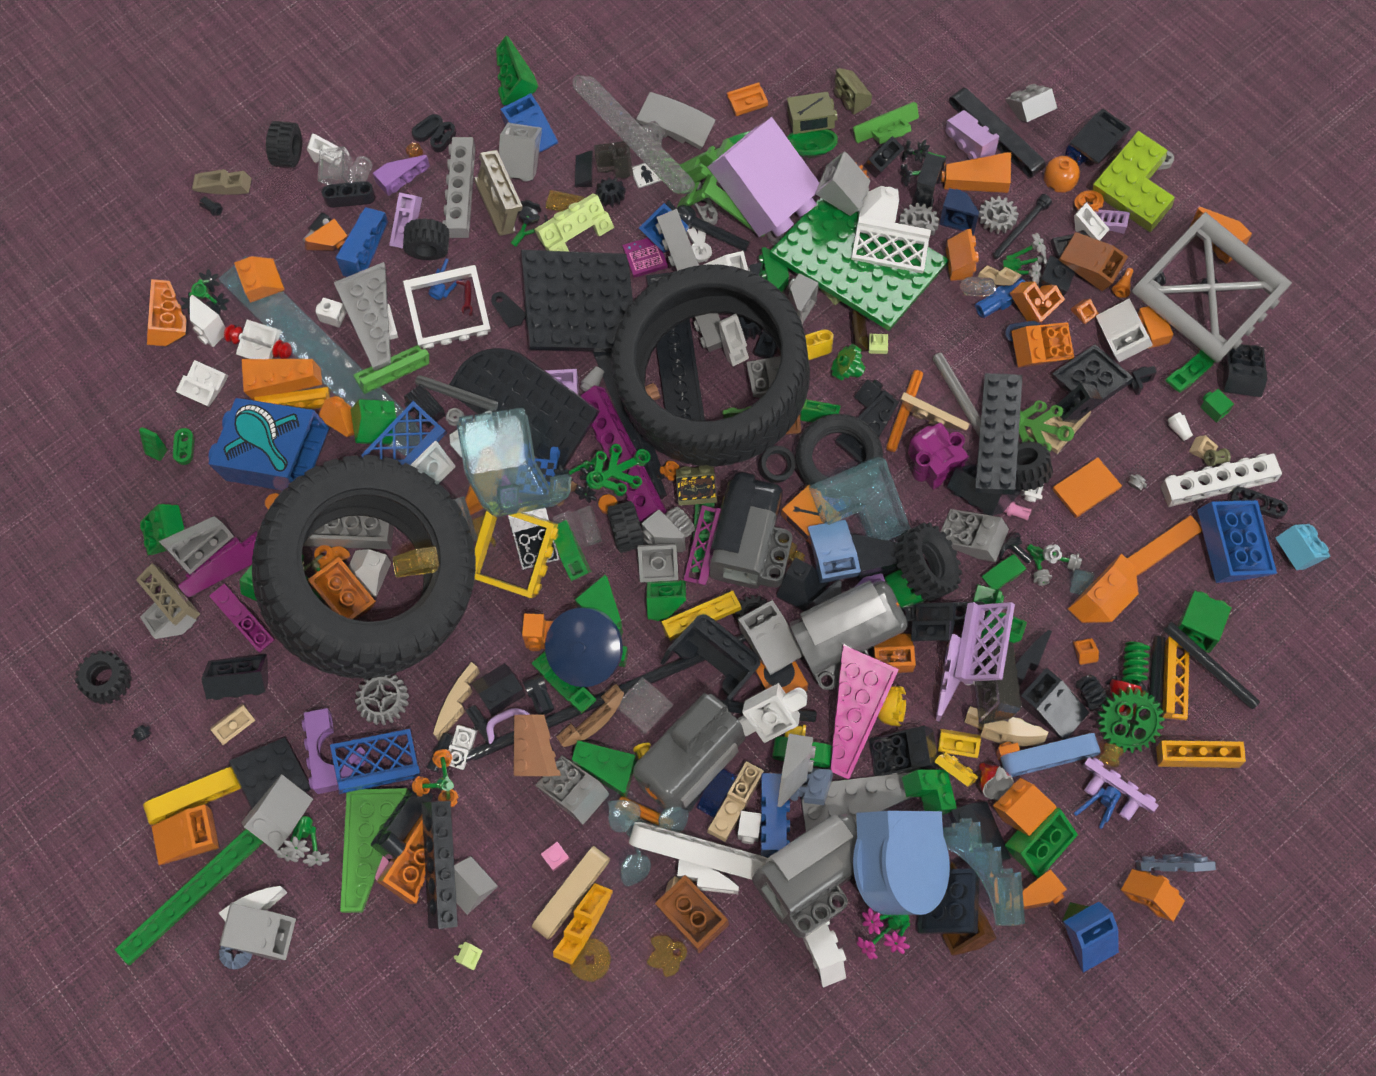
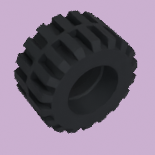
M273 121L269 126L266 136L268 161L274 166L295 167L298 164L302 151V135L299 125L294 122Z
M419 218L411 220L404 227V252L411 257L421 260H438L445 257L449 247V228L442 224V222L433 219Z
M1032 441L1030 443H1018L1016 489L1028 491L1029 489L1036 490L1037 487H1043L1044 483H1048L1049 479L1053 476L1049 450H1047L1046 446H1042L1041 443L1036 444Z
M628 501L609 506L607 512L618 551L623 553L638 549V545H644L642 530L634 504Z
M98 651V654L93 652L90 654L91 657L83 658V664L79 663L78 667L80 669L75 672V675L78 676L75 678V682L78 684V689L91 701L104 705L105 702L111 704L114 699L118 701L121 699L120 695L127 693L125 689L130 688L128 681H132V677L129 675L131 671L116 654H112L109 651H106V653ZM112 670V675L108 682L100 686L95 685L96 678L102 671Z

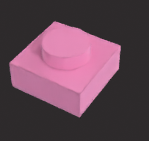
M558 842L541 853V856L553 872L570 860Z

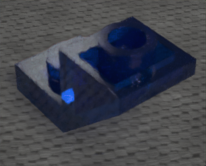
M722 769L704 790L697 809L715 818L737 776Z

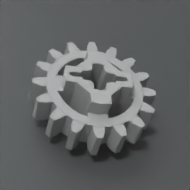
M998 196L997 200L991 197L990 202L985 200L984 205L980 207L978 216L980 224L984 223V229L989 227L990 233L993 230H996L997 234H999L1000 230L1006 233L1007 228L1012 230L1013 225H1016L1019 214L1016 212L1017 206L1012 207L1013 201L1008 203L1006 197L1004 200H1001L1000 196Z
M916 203V207L909 205V210L904 209L903 214L900 215L899 224L908 226L910 224V226L931 230L930 235H934L935 230L938 229L939 218L936 217V211L932 212V207L927 209L926 204L920 207Z

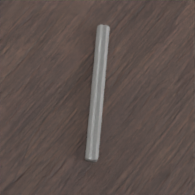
M935 354L933 356L935 364L980 438L981 417L943 354Z

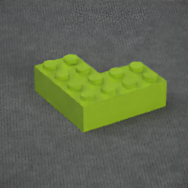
M1138 131L1093 184V191L1102 194L1104 201L1116 210L1129 212L1131 220L1151 232L1173 206L1175 198L1149 180L1166 160L1168 150Z

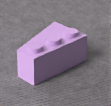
M963 110L947 120L945 130L947 135L953 138L959 149L968 155L969 160L995 155L999 135L989 133L987 126L981 127L977 124L978 120Z

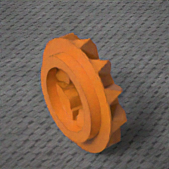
M1084 191L1075 198L1077 211L1086 201L1089 202L1088 205L1096 212H1098L1099 208H1103L1104 198L1102 194L1096 191Z

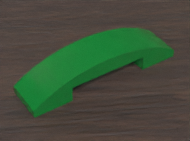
M1200 350L1195 357L1181 369H1177L1165 381L1181 393L1203 376L1216 362Z
M545 652L531 663L543 678L580 713H583L596 701V698L584 687L573 686L561 680L551 669Z

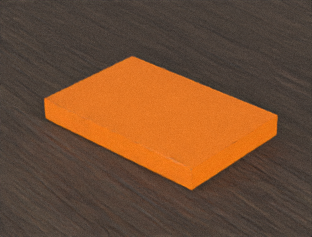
M1097 457L1055 485L1052 490L1074 517L1077 518L1121 489L1122 485Z

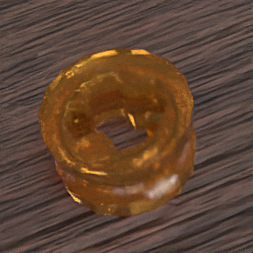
M417 142L411 143L405 150L409 158L422 156L423 149Z

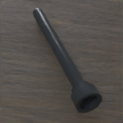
M1046 194L1039 196L1033 210L993 253L992 257L994 259H998L1041 210L1043 211L1050 207L1052 200Z

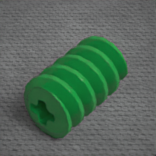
M1126 642L1124 649L1126 653L1124 655L1125 662L1123 663L1125 669L1122 671V681L1139 685V682L1148 680V677L1142 674L1149 671L1143 666L1149 665V662L1144 659L1149 658L1150 655L1144 651H1149L1150 646L1140 642Z

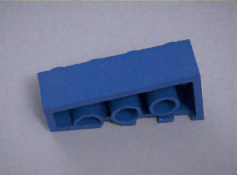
M365 207L359 215L356 224L336 256L343 276L348 277L369 268L388 224L385 212Z

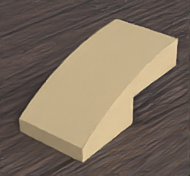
M987 265L980 271L978 279L996 285H1013L1021 277V274L1007 267L998 271Z

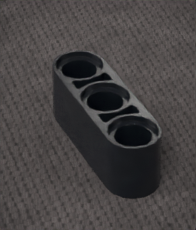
M367 181L330 184L324 186L321 191L325 204L330 208L367 205L373 203L376 198L372 184Z

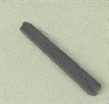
M418 375L416 377V385L422 384L427 389L491 411L497 410V401Z

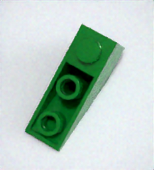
M565 520L559 523L557 527L559 529L558 537L554 542L570 580L573 581L592 571L568 521Z

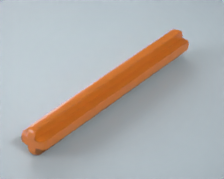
M914 370L906 393L913 397H916L921 383L922 371ZM903 402L886 447L891 452H895L910 413Z

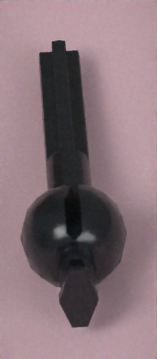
M670 200L667 201L666 205L672 211L677 209L680 218L689 228L694 227L736 248L747 251L749 241L696 217V211L689 205H680L676 208Z

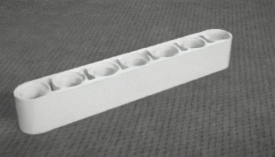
M642 822L634 823L629 839V844L634 847L751 880L756 871L767 860L766 857Z

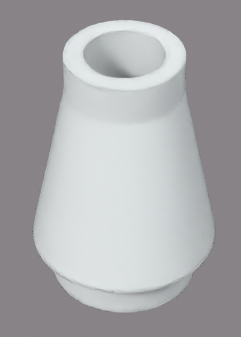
M1181 412L1167 420L1169 422L1168 426L1183 441L1193 436L1185 415H1182Z

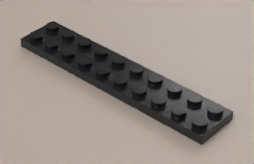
M673 272L647 275L648 287L660 278ZM690 319L671 329L657 344L665 410L685 419L705 421Z

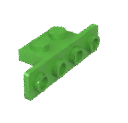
M912 102L854 126L855 141L860 143L873 137L878 143L882 144L886 143L892 136L894 138L904 136L911 131V125L908 122L919 118L917 103Z

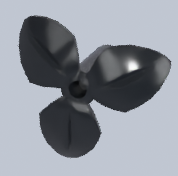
M1020 533L1013 534L1003 544L999 555L1000 560H1002V556L1007 549H1012L1027 564L1031 562L1033 558L1019 546V544H1022Z

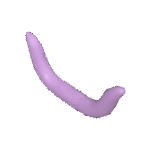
M511 708L492 717L486 727L489 744L494 740L493 728L497 723L514 715L530 714L520 708Z

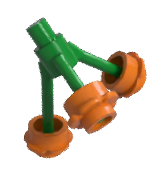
M437 750L433 754L432 760L437 767L442 768L443 777L438 779L437 783H430L428 778L418 776L412 783V790L420 797L423 794H428L430 788H439L443 791L439 794L438 800L451 801V807H454L457 804L458 794L453 790L454 784L449 779L446 768L451 763L452 755L449 750Z

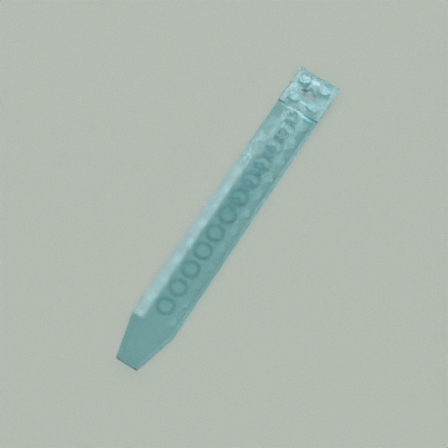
M235 265L218 278L264 325L281 330L279 340H282L283 343H290L292 353L298 359H313L321 368L322 382L336 396L343 398L344 402L353 407L358 399L394 401L396 418L404 411L381 387L364 394L353 378L354 374L363 369L284 292L281 291L250 303ZM408 414L409 420H414V419ZM409 422V433H420L416 422ZM398 423L395 426L396 433H406V423ZM420 435L409 436V446H417L420 443ZM396 436V447L407 446L406 436ZM396 449L397 452L407 457V449Z

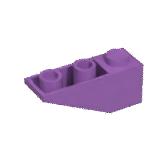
M423 155L386 163L373 172L376 184L390 196L403 185L411 182L417 175L425 172L430 165L427 156Z

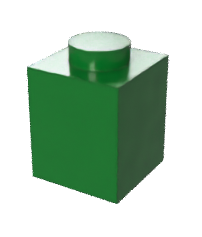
M1217 389L1213 393L1211 391L1203 397L1202 400L1204 402L1200 408L1217 423L1231 411L1234 403Z

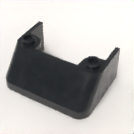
M705 614L695 618L667 649L660 662L664 665L674 653L683 659H689L695 653H698L726 676L722 682V690L728 696L723 703L727 707L747 684L761 663L756 653Z

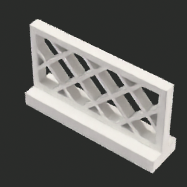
M859 216L851 260L923 273L931 230ZM860 232L868 234L870 238L863 241L859 236ZM880 236L885 237L888 242L881 245L877 238ZM903 240L906 245L899 248L895 241ZM872 241L878 246L873 251L867 246ZM915 243L924 244L923 249L918 252L912 245ZM891 244L896 251L889 255L884 248ZM862 247L868 253L865 256L856 255L857 250ZM907 248H909L914 254L909 258H907L902 252ZM881 250L885 258L877 259L874 254ZM899 254L904 261L897 263L892 257ZM917 257L921 265L920 267L913 266L910 261Z

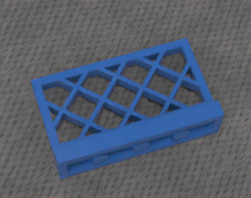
M412 401L361 456L368 455L372 450H380V459L383 460V450L393 449V458L396 460V449H407V457L404 460H399L402 465L404 463L411 465L434 441L439 442L447 432ZM415 407L419 411V419L409 420L408 413ZM409 422H419L420 433H409ZM422 422H431L435 426L431 432L422 433ZM398 423H406V433H396L395 426ZM420 435V443L417 446H409V436ZM386 436H393V447H383L382 440ZM396 436H406L407 446L396 447Z
M410 729L330 745L339 794L411 780L420 776ZM407 735L408 743L404 748L394 743L398 736ZM378 740H385L390 743L385 752L374 747ZM358 744H365L370 747L364 756L354 751ZM392 745L402 751L396 760L386 754ZM345 748L350 752L343 761L336 756L335 749ZM372 749L382 755L376 764L366 758ZM352 753L362 759L356 768L346 762ZM405 753L411 757L412 765L404 766L398 761ZM384 757L394 763L390 769L384 770L378 766ZM364 761L374 767L368 774L358 770ZM344 765L353 770L350 777L341 779L339 771Z

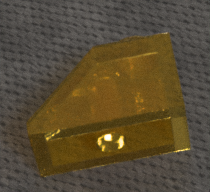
M436 547L414 549L392 558L395 577L434 573L439 567Z

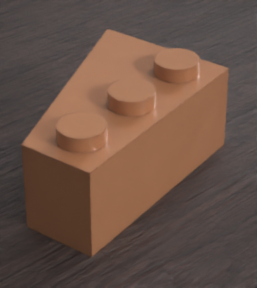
M514 715V776H561L560 770H557L554 758H556V755L550 745L549 740L551 738L544 715Z

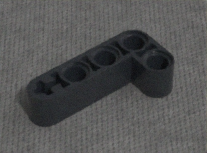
M411 786L373 839L371 847L386 859H395L400 856L406 847V843L403 840L422 815V803L431 802L433 794L429 792L419 797L412 790Z

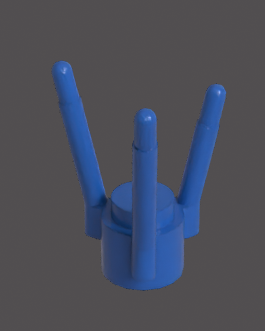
M447 258L445 259L441 270L438 268L435 274L445 271L447 263L449 261ZM456 281L447 290L443 283L430 287L428 294L436 300H441L442 297L447 298L448 294L456 287Z
M1108 786L1106 789L1100 788L1096 795L1074 812V815L1077 816L1101 797V803L1108 807L1099 825V828L1102 829L1104 824L1109 821L1114 807L1121 797V792L1112 786Z

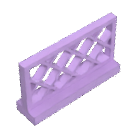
M975 602L968 603L955 678L965 684H973V681L1002 680L1015 604L1012 602L977 605ZM1003 609H1007L1006 615L1001 619L998 614ZM990 610L992 613L984 620L985 611ZM996 617L999 622L991 629L988 624ZM1003 626V633L997 637L995 633ZM986 627L989 632L981 639V632ZM993 636L995 641L987 647L985 643ZM1000 645V652L994 656L992 651ZM983 646L985 651L977 657L978 650ZM990 655L992 660L984 666L982 661ZM996 664V674H990L988 671ZM980 665L982 670L977 675H974L975 668Z

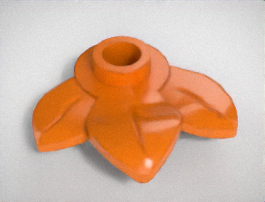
M321 545L314 553L316 558L322 552H327L325 556L317 561L321 569L338 557L345 560L351 556L341 546L331 548L327 545Z

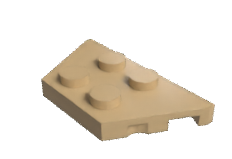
M905 392L903 393L901 401L907 410L913 413L912 416L920 420L924 418L929 421L930 425L935 426L938 423H942L945 428L967 431L969 423Z

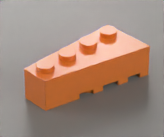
M242 359L244 393L253 401L255 400L254 397L288 393L322 385L321 368L313 359Z
M422 815L403 840L406 843L404 851L397 858L390 860L377 880L379 884L409 904L417 903L418 894L425 880Z

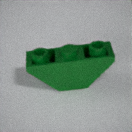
M762 247V255H759V263L762 262L764 268L762 270V277L783 292L789 284L788 268L769 256L771 250Z

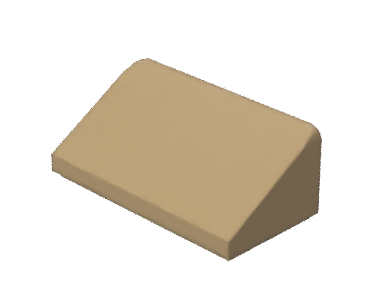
M240 704L210 727V730L224 745L253 723L255 719L246 707Z

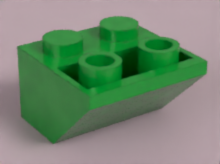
M158 504L140 521V529L143 532L147 555L167 551L159 541L184 530L179 505Z

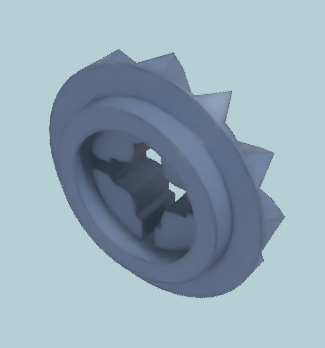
M223 946L219 949V959L229 969L244 967L252 957V954L243 952L236 954L235 958H233V955L228 951L234 949Z

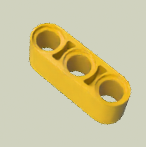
M820 330L805 335L809 360L832 352L833 333L831 331Z

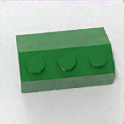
M1057 807L1030 836L1018 830L1005 844V847L1016 861L1034 877L1039 879L1078 834L1062 810Z

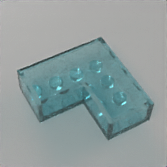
M875 457L809 486L821 521L827 525L858 512L867 537L887 541L911 529L884 458Z

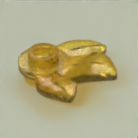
M668 936L652 938L651 943L656 951L650 955L647 964L653 968H663L665 977L675 975L679 970L680 962L684 961L687 957L686 946L678 941L673 942ZM675 949H679L681 951V954L679 956L673 955V951Z

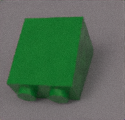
M604 575L575 599L577 608L589 607L605 613L616 624L622 637L623 629L608 577Z
M1194 591L1189 598L1177 627L1205 652L1210 653L1221 638L1232 607L1222 600L1210 598L1204 592Z

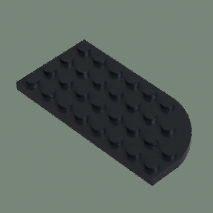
M492 348L472 355L462 363L449 384L450 386L497 401V410L492 411L493 426L519 445L529 444L531 448L530 453L538 459L550 460L551 447H558L560 457L557 469L559 465L563 467V470L565 469L600 412L599 409L527 357L510 349ZM460 400L479 415L489 411L488 409Z

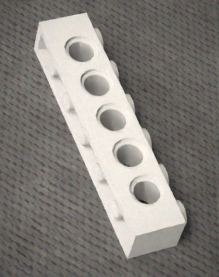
M1264 453L1256 456V458L1240 459L1236 463L1226 462L1215 468L1209 466L1198 472L1188 471L1181 476H1168L1161 485V489L1168 507L1234 492L1238 487L1251 488L1276 482L1282 475L1275 454L1267 455ZM1235 472L1240 473V474L1242 475V477L1236 475ZM1217 476L1222 477L1224 481L1219 480ZM1199 481H1203L1206 485L1200 484ZM1180 485H1184V486H1186L1188 489L1185 490V489H1183Z

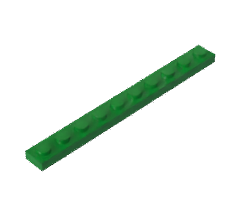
M244 830L114 950L130 966L264 842L249 830Z

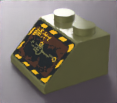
M705 465L697 468L685 466L676 469L679 506L717 503L713 466Z

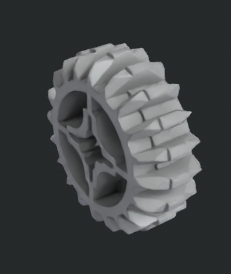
M391 675L374 677L370 681L364 678L366 684H359V688L362 691L356 692V696L359 698L355 699V703L358 704L356 708L361 712V717H366L367 722L373 720L375 725H378L380 720L382 725H386V720L393 723L394 716L400 719L398 713H405L406 711L402 706H408L409 704L405 700L409 698V694L405 693L408 689L406 686H403L404 682L401 679L398 680L396 675L392 677ZM384 685L395 688L397 693L387 692ZM377 687L376 691L373 694H370L371 691ZM395 703L390 709H388V706L390 704ZM367 704L377 705L380 712L370 710Z

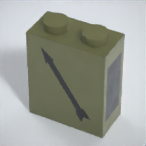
M828 92L787 98V113L793 134L835 128V121L838 119L837 111L833 110L834 101L833 98L830 99Z

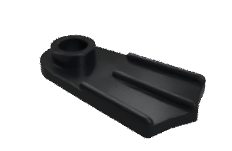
M494 293L491 297L492 305L508 328L521 326L526 318V313L505 293ZM497 299H502L503 301L498 303Z

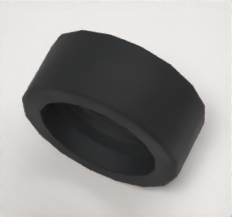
M783 446L770 447L760 456L758 461V469L761 476L771 483H781L787 480L796 468L794 455ZM780 454L786 459L787 470L784 474L774 475L767 469L766 461L770 455Z

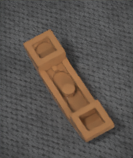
M617 684L601 696L605 703L581 725L575 728L570 724L556 736L563 747L576 744L577 740L583 741L609 721L619 707L624 695Z

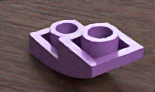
M361 746L356 750L362 756L366 754ZM352 754L347 763L356 768L362 759ZM344 765L340 772L341 779L350 777L353 770Z

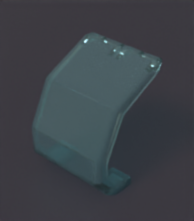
M524 408L510 409L508 416L507 410L492 412V415L490 412L475 415V421H473V415L459 417L457 429L465 476L482 507L491 515L501 517L554 507L569 496L571 476L565 474L550 477L549 486L538 467L534 456L528 415L524 414Z

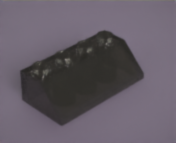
M991 637L985 645L989 647L995 639ZM1013 642L1008 643L1002 680L975 681L979 724L983 725L1011 719L1021 709L1022 702L1020 701V687L1017 679ZM1000 645L992 651L994 656L1000 652ZM983 647L978 651L977 657L985 651ZM990 655L982 661L984 666L992 660ZM995 664L988 672L996 674L997 665ZM980 665L975 668L974 675H977L982 670Z

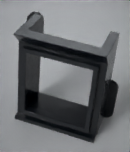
M930 153L926 154L911 203L912 206H916V203L920 207L926 204L927 209L929 207L933 209L935 185L940 182L947 156L941 157Z

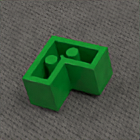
M916 770L902 777L906 797H921L924 811H941L942 815H945L957 809L949 774L946 770Z

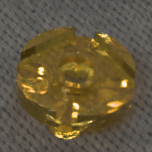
M588 939L573 964H570L571 971L577 978L583 981L595 982L601 979L610 968L611 957L609 950L603 942L597 939ZM594 955L595 963L593 965H586L585 957Z

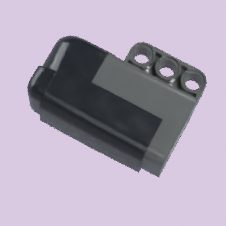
M738 472L728 482L710 549V555H712L710 562L711 578L753 589H758L761 585L776 588L782 584L790 554L792 534L786 529L776 527L783 496V490L779 485L756 480L754 474ZM779 539H786L788 542L781 543ZM781 556L783 560L777 561L774 557ZM773 573L778 574L779 578L773 579L770 575Z

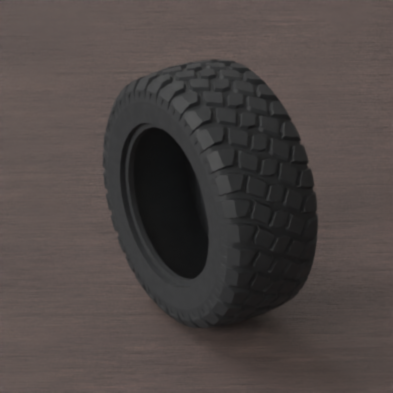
M355 455L343 457V461L336 458L324 462L323 466H315L304 472L305 476H298L288 485V488H285L277 496L262 520L257 533L252 556V582L255 598L265 623L276 639L284 644L283 647L292 655L299 657V660L309 666H313L317 670L347 678H374L391 675L414 666L431 655L447 640L462 619L472 594L476 571V556L473 537L470 535V528L466 518L462 516V511L456 501L451 500L450 494L441 485H437L433 478L424 472H418L417 468L407 463L403 465L398 463L399 460L387 457L382 460L378 456L364 455L362 459ZM367 516L385 521L400 530L410 540L419 555L423 569L421 597L408 611L383 621L365 622L341 616L329 609L317 598L306 580L302 565V547L305 542L320 527L338 518Z

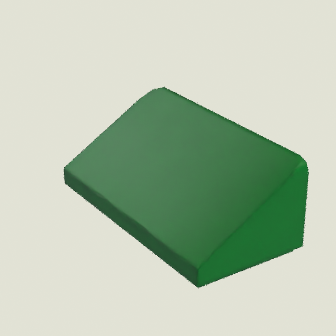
M806 399L801 411L800 420L813 423L824 416L839 414L841 406Z

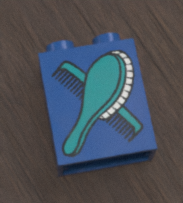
M235 398L231 410L227 411L223 416V430L218 442L213 444L209 450V465L225 481L283 491L298 476H305L304 472L315 466L329 427L314 410Z

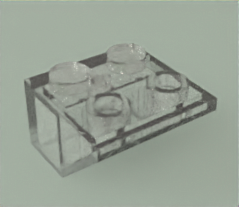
M642 677L623 696L617 709L642 734H646L673 704Z

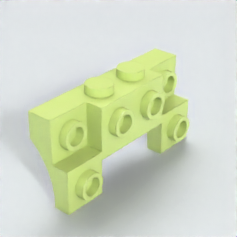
M591 194L580 202L571 204L565 211L556 213L552 219L534 230L547 251H569L565 242L589 227L593 226L596 234L602 236L613 229L614 226L608 212L604 211L598 195Z

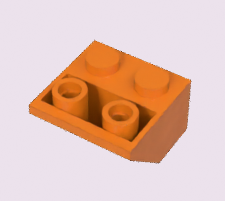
M967 229L947 240L945 251L946 258L949 259L950 281L972 279L973 272H976V263L979 261L978 252H975L974 249L976 238L972 236L971 229Z
M898 634L873 646V658L898 668L897 673L914 672L916 663L911 634Z

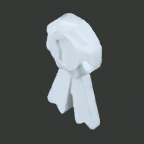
M692 227V229L687 230L686 234L693 243L692 249L697 262H707L712 255V250L705 243L706 233L698 230L697 234L696 229Z

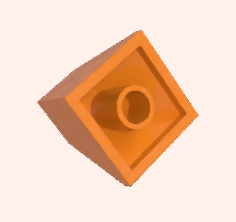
M333 219L305 238L306 250L340 249L348 236L337 221Z
M338 396L325 399L319 417L327 425L344 436L354 435L350 410L352 407L344 402L343 398Z

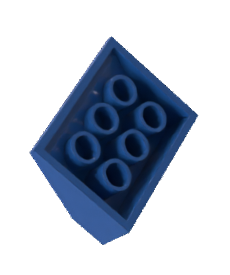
M1258 500L1210 502L1197 510L1216 583L1235 582L1277 574Z

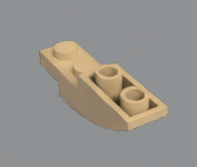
M971 706L965 719V723L982 730L980 737L1002 744L1005 742H1011L1012 744L1018 742L1019 746L1044 745L1048 735V731L1042 727L1029 724L1021 718L1010 716L1007 722L998 716H992L979 708Z
M746 761L730 788L724 803L708 828L707 833L726 842L740 819L741 811L745 810L764 770Z

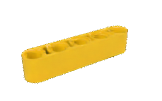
M228 767L145 802L143 807L148 823L154 825L184 810L204 805L241 788L231 768Z

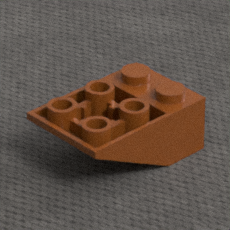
M1075 232L1060 256L1059 261L1103 291L1113 284L1128 256L1113 245Z

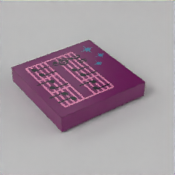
M649 238L622 245L624 253L627 254L633 278L668 268L663 252Z

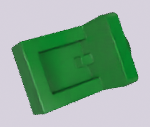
M977 584L972 602L979 601L985 604L1003 603L1004 595H1002V591L999 589Z

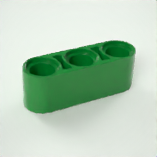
M775 737L772 753L773 759L784 761L788 737ZM812 742V746H816L814 759L810 758V760H814L813 766L821 768L830 767L832 746Z

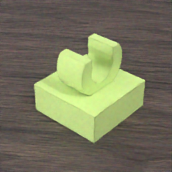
M870 334L869 353L887 354L888 334Z
M464 942L463 945H459L461 951L458 956H454V959L459 964L474 970L482 950Z

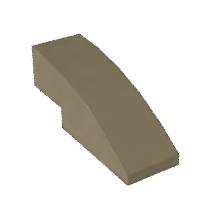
M225 169L195 174L192 189L197 192L210 194H247L250 189L251 177L245 171L228 173Z

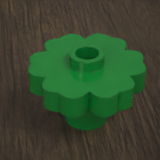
M853 344L849 347L845 346L839 352L838 358L833 361L831 368L833 370L832 376L841 381L850 376L859 378L865 371V365L861 361V349Z

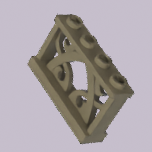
M498 151L482 152L479 156L481 160L479 174L474 182L498 235L514 233L517 213L522 211L523 206Z

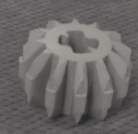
M674 507L665 514L684 534L685 538L690 536L695 530L691 519L679 507Z

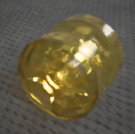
M1104 744V753L1100 756L1099 760L1108 766L1118 767L1120 764L1119 758L1123 755L1124 750L1113 744Z

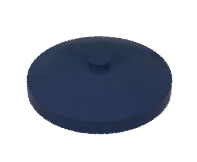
M580 607L568 610L554 620L547 632L545 653L551 669L561 680L577 687H590L606 681L614 674L622 658L623 643L616 624L609 616L594 608Z

